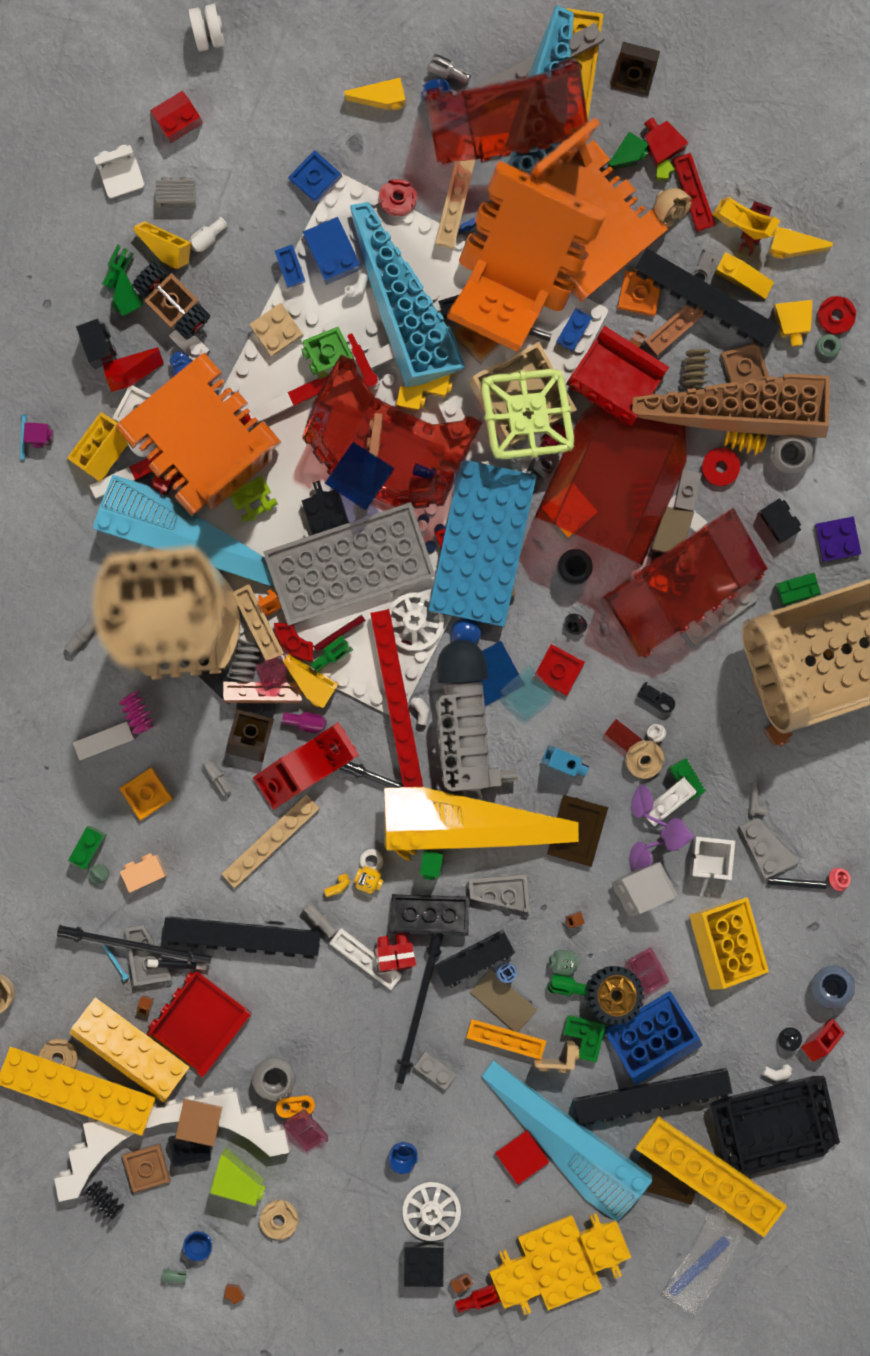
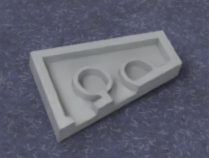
M145 925L125 928L126 940L155 945ZM128 948L134 986L173 980L168 968L147 967L148 959L163 960L161 954Z

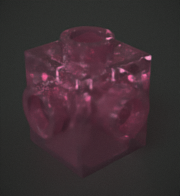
M277 657L256 665L258 678L265 691L279 687L287 682L285 675L288 673L284 663H280Z

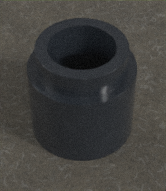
M568 550L562 554L557 562V575L567 585H580L592 573V560L583 550ZM572 556L581 557L586 564L585 572L580 576L568 574L565 569V563L568 558Z

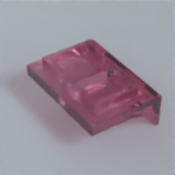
M651 947L627 959L633 972L637 975V979H640L642 982L641 986L644 988L645 994L648 995L653 990L669 982ZM656 965L657 968H655L654 970H652V971L646 973V974L643 975V976H640L639 973H641V972L647 970L648 968H650V967Z
M302 1109L283 1122V1126L306 1151L320 1142H328V1134L305 1109ZM310 1125H312L311 1128H309L308 1130H306L305 1132H303L301 1135H299L300 1132H302V1131L305 1130L307 1127H309Z

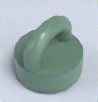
M103 864L94 865L89 871V877L94 883H103L109 877V870Z

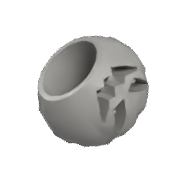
M780 435L772 442L770 447L772 464L784 474L803 472L813 459L812 444L803 436ZM792 446L795 448L796 455L794 458L787 459L784 457L783 451L785 447Z
M269 1057L256 1066L252 1076V1084L256 1093L261 1098L276 1102L288 1097L292 1092L295 1084V1073L292 1066L286 1060ZM269 1071H276L279 1074V1080L276 1083L270 1084L266 1081V1074Z

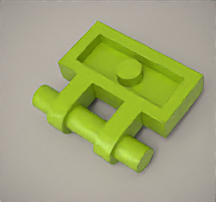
M262 475L241 486L230 496L237 511L243 508L246 509L247 513L241 516L244 523L257 519L256 516L265 511L269 512L272 510V507L278 505L275 498L267 501L265 496L272 492ZM261 500L262 505L252 510L250 505Z

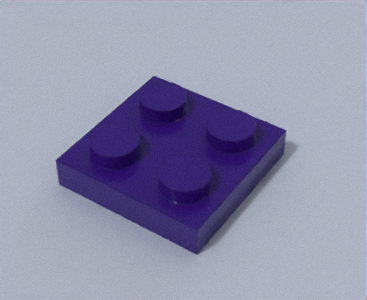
M854 516L815 524L822 562L862 554Z

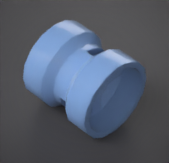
M503 963L497 967L495 974L499 981L509 983L516 978L517 970L512 964Z

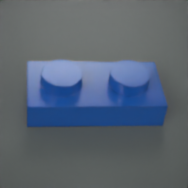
M293 244L275 250L287 288L305 283L306 281Z
M575 308L556 343L573 352L592 317Z

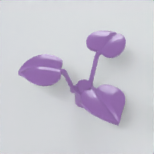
M641 784L637 788L631 802L634 816L642 818L645 815L646 818L665 828L661 832L663 841L646 845L643 842L634 844L629 856L632 871L651 865L652 855L648 850L650 847L665 844L668 850L677 851L694 837L685 823L679 818H673L666 824L650 816L648 812L653 809V797L645 785Z

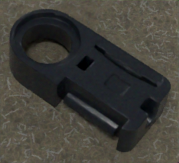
M648 682L643 683L637 693L639 699L663 713H669L674 710L675 700L664 692L660 694V691L650 685L647 686ZM663 699L671 701L672 706L670 709L664 710L661 707Z

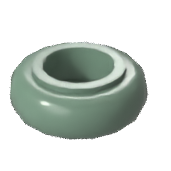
M832 334L823 335L817 342V350L825 358L835 357L841 348L840 340ZM831 341L834 344V350L826 351L823 346L824 342Z

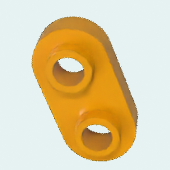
M309 1095L282 1098L276 1105V1111L283 1118L307 1116L314 1111L315 1101ZM304 1101L308 1102L309 1107L304 1108L302 1103ZM283 1104H288L290 1109L284 1110Z

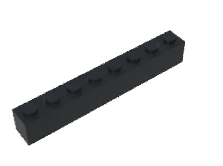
M646 248L634 269L636 276L644 281L648 279L653 282L652 285L657 289L663 290L664 288L669 291V295L674 299L679 300L681 298L687 302L686 305L688 307L704 311L703 315L711 320L713 318L719 320V324L728 330L731 327L737 331L736 334L743 339L748 337L760 349L770 346L781 327Z
M173 916L165 917L163 941H167V945L178 946L180 942L187 943V947H198L199 944L206 945L207 949H218V946L226 947L225 950L237 951V948L245 949L247 953H256L257 950H261L267 955H276V952L284 953L283 956L295 957V954H302L303 958L314 959L315 956L319 955L321 931Z
M721 1068L575 1097L573 1099L578 1123L583 1124V1126L595 1124L594 1121L598 1120L609 1122L614 1120L613 1117L629 1118L633 1116V1113L649 1114L653 1109L659 1108L660 1111L671 1109L673 1105L684 1107L690 1105V1102L693 1101L704 1103L708 1102L709 1098L717 1097V1099H724L728 1097V1094L733 1093L728 1070Z

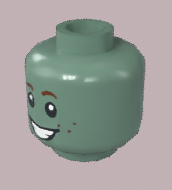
M556 950L553 956L549 957L548 964L554 974L570 976L577 971L579 960L573 951Z

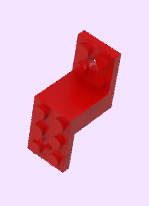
M337 722L312 740L281 757L252 778L272 810L332 774L359 756L346 735L345 730Z

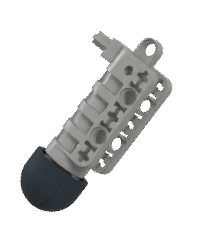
M457 640L446 645L440 652L437 660L438 683H450L444 684V694H440L435 702L442 783L448 790H463V796L465 797L470 793H475L478 795V799L482 800L481 788L501 786V782L518 781L517 769L500 771L499 767L490 768L483 681H478L488 679L486 658L476 644L466 640ZM444 698L450 701V704L446 705V709L451 714H441V712H445V707L441 705V702H444ZM451 718V725L443 727V719ZM443 731L448 732L449 738L453 740L449 745L450 749L454 752L448 751V746L444 743V741H447V734L443 733ZM448 757H454L455 759L454 764L451 766L445 764ZM448 771H452V777H454V779L456 780L453 781V785H450L449 782H447L451 779L450 773H448Z

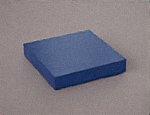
M314 150L288 178L314 203H317L342 177V174Z

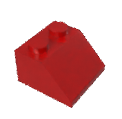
M183 90L150 110L170 144L203 124L200 115Z

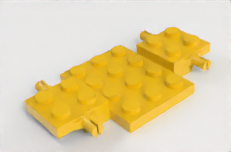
M593 1213V1215H589L593 1227L580 1232L573 1214L519 1235L518 1238L525 1254L510 1260L507 1250L504 1249L503 1252L501 1250L499 1254L503 1263L489 1271L504 1309L520 1304L524 1315H527V1312L528 1314L532 1312L527 1301L542 1294L547 1309L550 1310L602 1289L597 1271L611 1268L614 1278L621 1277L622 1274L618 1265L622 1261L630 1259L631 1254L617 1220L600 1223L597 1213Z

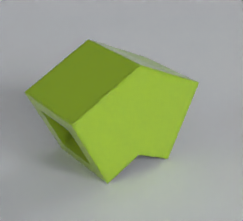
M668 159L657 166L655 180L668 181L669 174L673 173L674 168Z

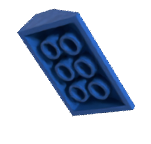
M671 991L640 1008L639 1014H636L633 1020L619 1025H611L604 1030L635 1085L703 1046Z

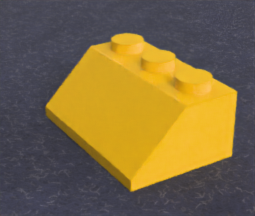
M100 412L67 459L101 482L108 474L112 465L119 459L123 450L128 446V442L116 430L115 426L118 423Z

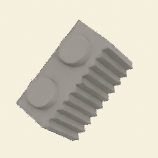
M161 177V180H156L157 206L196 207L195 180H192L191 177H180V180H172L171 177Z

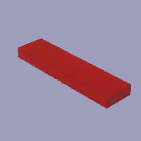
M688 153L673 158L672 162L681 188L692 198V200H689L692 203L689 211L696 232L715 227L716 224L692 154Z

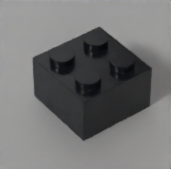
M97 318L76 326L88 362L94 369L103 367V363L116 360L115 356L118 354L114 344L108 339L111 335L105 323H101Z
M405 1242L404 1287H443L444 1242Z

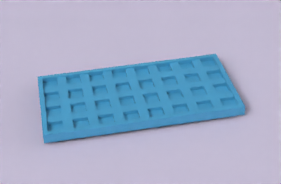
M461 459L429 611L505 627L537 475Z

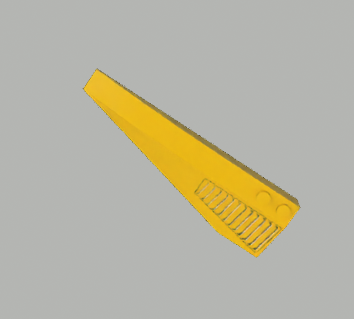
M426 787L384 788L385 848L387 850L478 848L579 842V823L576 821L529 812L523 809L432 790Z

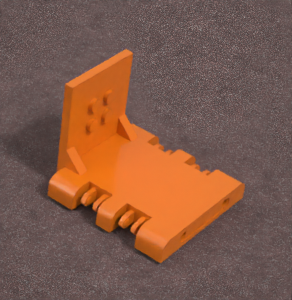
M593 118L539 162L530 173L531 176L607 212L596 239L590 241L587 245H583L586 250L585 252L589 253L582 270L570 276L572 278L571 283L575 285L572 293L581 303L668 230L652 209L641 218L638 217L646 208L640 206L635 212L631 209L630 206L634 205L638 200L636 196L626 203L625 200L636 191L627 179L614 188L613 186L621 178L615 176L610 182L606 179V176L612 172V167H608L601 173L600 170L611 159L595 140L586 145L600 124L596 118Z
M499 160L487 188L489 198L492 201L481 204L475 218L476 227L479 232L470 233L459 258V263L473 272L450 309L447 318L519 352L544 306L554 311H562L565 308L575 286L571 283L572 278L569 275H575L576 272L582 270L589 253L585 252L586 250L583 245H587L590 241L596 239L607 212Z
M202 353L115 426L116 430L133 449L149 437L139 447L143 451L152 443L157 446L155 450L148 454L147 459L149 461L162 452L149 465V468L158 478L162 477L172 467H175L164 477L168 481L177 473L182 475V478L175 482L172 488L177 490L184 483L188 482L175 495V498L191 517H194L205 506H208L212 511L267 466L272 461V450L281 444V440L264 421L250 432L248 431L258 422L256 417L252 418L245 426L240 422L249 415L250 410L248 408L235 416L248 405V402L238 391L223 402L233 392L232 389L228 388L218 396L215 391L222 387L225 381L220 379L211 387L209 386L222 375V372L206 353Z

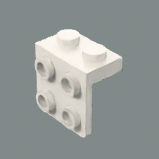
M121 145L114 151H103L94 157L109 198L112 199L144 188L145 184L131 145Z

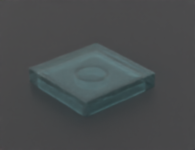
M530 665L500 690L525 719L531 716L555 694Z

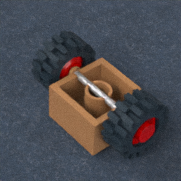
M157 261L145 267V270H142L141 274L136 277L137 279L133 281V287L143 297H146L144 299L145 303L172 331L176 329L186 340L193 337L196 332L198 333L210 319V314L201 306L199 300L172 273L168 276V272Z

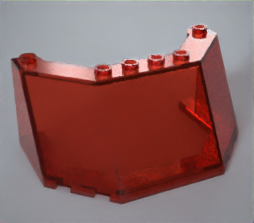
M577 59L557 62L558 68L550 70V75L544 72L520 79L458 90V93L454 95L453 91H443V86L424 90L423 98L437 162L449 164L453 161L480 159V162L492 160V156L499 155L500 158L511 156V152L518 151L519 154L528 153L531 148L538 147V150L550 148V144L573 136L588 123L581 69Z
M340 355L312 403L302 437L304 442L312 446L314 449L312 453L320 464L324 463L328 468L326 472L331 478L365 493V486H361L362 475L367 472V468L364 467L365 456H369L370 449H367V439L372 437V431H369L370 420H374L375 413L383 414L373 494H365L394 508L410 502L415 509L427 508L431 504L444 506L483 422L472 416L464 417L462 421L440 424L425 422L412 414H408L395 406L375 398L357 372L355 362L351 358Z
M731 508L725 514H722L634 574L633 581L630 582L627 579L614 590L607 593L599 602L637 657L643 656L646 658L654 652L652 650L654 647L675 633L679 632L681 635L690 628L688 624L694 620L696 623L706 617L704 613L710 609L714 612L723 606L721 604L723 600L727 598L730 601L739 595L737 591L753 579L758 581L764 577V571L768 568L734 508Z

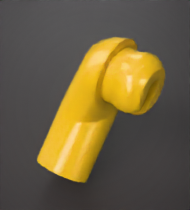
M348 874L339 875L338 880L340 883L325 888V895L331 897L342 893L350 884Z

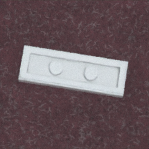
M125 722L75 741L73 745L79 761L135 739L129 723Z
M683 777L653 801V809L648 813L650 816L662 821L695 795L697 791ZM648 819L653 826H655V825L658 824V823H656V822H654V821Z

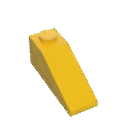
M401 78L344 91L347 101L396 111L406 105Z
M146 221L133 226L134 232L161 262L173 269H179L189 263L191 242Z
M777 226L778 230L772 238L768 253L773 254L772 256L778 259L829 251L833 246V242Z
M726 252L714 272V275L764 300L774 284V281L744 261Z
M288 654L283 662L298 686L314 706L324 708L338 684L320 672L317 673L315 669L301 660Z

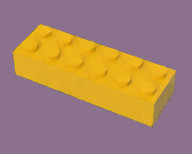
M94 998L69 1033L163 1103L189 1069L188 1065L97 998Z

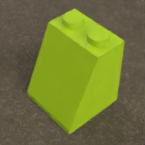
M224 1148L217 1166L210 1191L211 1194L256 1206L257 1201H262L266 1186L263 1185L264 1179L233 1152Z

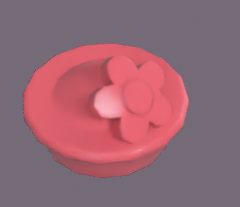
M834 868L829 874L830 884L835 890L844 891L847 889L851 878L845 869Z

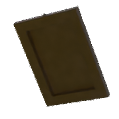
M563 795L557 817L579 823V842L549 844L547 855L592 867L609 807L581 800L578 797L574 798Z
M641 1153L637 1165L652 1175V1182L645 1191L692 1205L696 1190Z

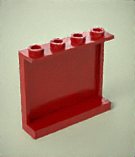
M604 325L575 371L571 374L566 385L573 391L585 396L590 402L601 406L606 412L612 413L623 423L632 426L638 417L637 414L632 412L633 397L652 395L669 369V366Z
M196 970L194 974L190 972L184 979L186 983L182 989L178 987L171 996L174 998L171 1004L166 1003L161 1009L160 1013L162 1016L158 1020L154 1019L148 1026L150 1031L147 1035L154 1036L198 1070L197 1073L200 1076L204 1077L252 1012Z

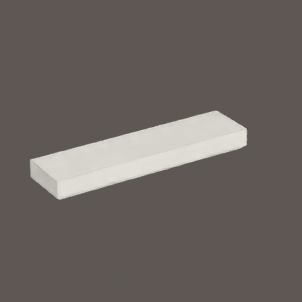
M340 928L329 943L390 990L393 989L403 975L398 970L377 973L376 954L342 928Z

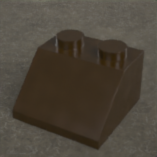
M623 42L612 87L649 96L660 51Z
M236 709L225 753L263 762L274 719Z

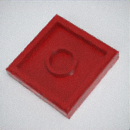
M551 644L533 679L567 696L585 662Z
M527 1129L495 1152L517 1185L549 1163V1160Z

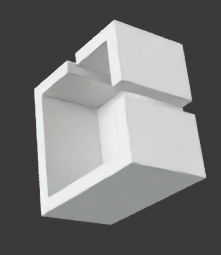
M694 836L692 853L696 854V857L691 858L690 875L710 878L711 873L713 878L732 880L735 841Z

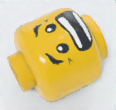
M364 866L362 869L359 868L354 883H356L358 890L373 894L375 890H380L383 880L380 879L381 872L379 870Z

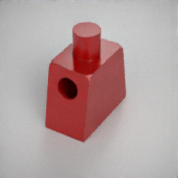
M652 117L644 123L649 133L644 136L643 141L648 143L647 150L656 168L662 162L671 159L687 148V140L668 121L658 125Z

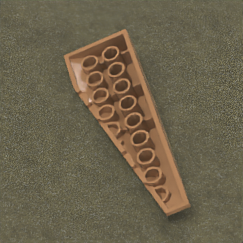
M784 374L783 377L775 378L771 376L766 377L765 380L758 381L751 379L739 384L732 382L705 386V389L696 390V388L687 389L686 392L676 393V391H672L660 396L659 394L633 397L632 412L637 414L638 418L697 428L753 434L799 435L803 437L826 438L829 428L830 376Z

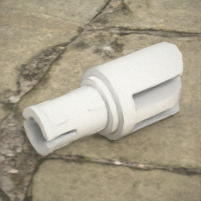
M219 217L209 227L203 226L195 232L188 240L191 242V250L202 252L216 241L215 236L228 227L225 220Z

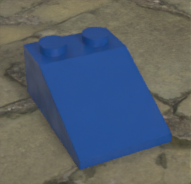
M338 217L303 231V235L325 285L361 270L357 256Z

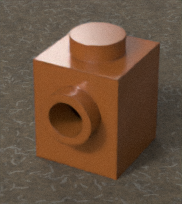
M772 724L763 729L773 746L779 744L781 747L790 741L789 737L792 736L791 732H779Z

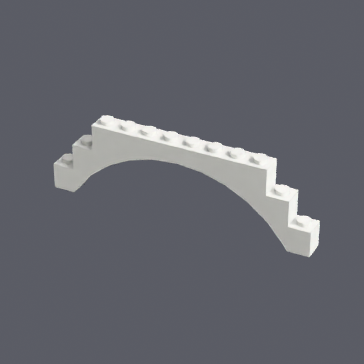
M226 1087L221 1089L222 1092L219 1093L208 1091L196 1098L195 1095L183 1097V1100L185 1098L222 1106L219 1126L228 1128L249 1139L270 1157L290 1152L286 1126L273 1125L269 1127V1130H266L262 1107L250 1106L243 1111L238 1089ZM176 1099L166 1100L163 1105L158 1106L155 1103L146 1128L162 1123L178 1122L183 1100L176 1102ZM88 1117V1120L83 1124L87 1145H85V1142L76 1143L69 1150L73 1172L70 1169L62 1170L54 1178L59 1202L78 1198L93 1169L101 1159L122 1140L135 1133Z

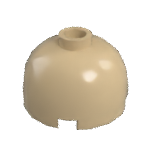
M666 189L657 194L653 209L654 213L667 228L674 226L675 223L673 221L677 218L682 220L688 213L692 205L689 200H692V198L681 189Z

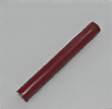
M361 614L314 645V649L316 652H319L339 636L345 635L366 620Z

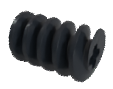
M102 1180L93 1182L81 1196L88 1194L86 1202L93 1200L94 1202L91 1207L99 1206L97 1213L104 1211L102 1219L109 1217V1223L121 1212L124 1203L117 1205L119 1198L111 1199L114 1194L113 1192L106 1194L108 1186L101 1188Z

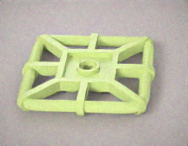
M519 370L516 373L497 374L483 378L481 382L485 409L484 421L487 422L490 447L496 459L529 456L537 458L538 455L563 453L574 448V433L570 414L572 408L569 406L566 383L561 370ZM552 377L541 393L528 394L526 379ZM519 380L521 395L509 396L494 383ZM557 380L561 407L547 409L545 395ZM490 390L505 401L507 413L493 414ZM526 410L532 412L530 419H527V416H523ZM563 414L566 439L550 428L548 415ZM508 420L510 434L502 445L498 447L494 421ZM546 433L561 445L537 448L534 434ZM514 436H528L530 449L503 451Z

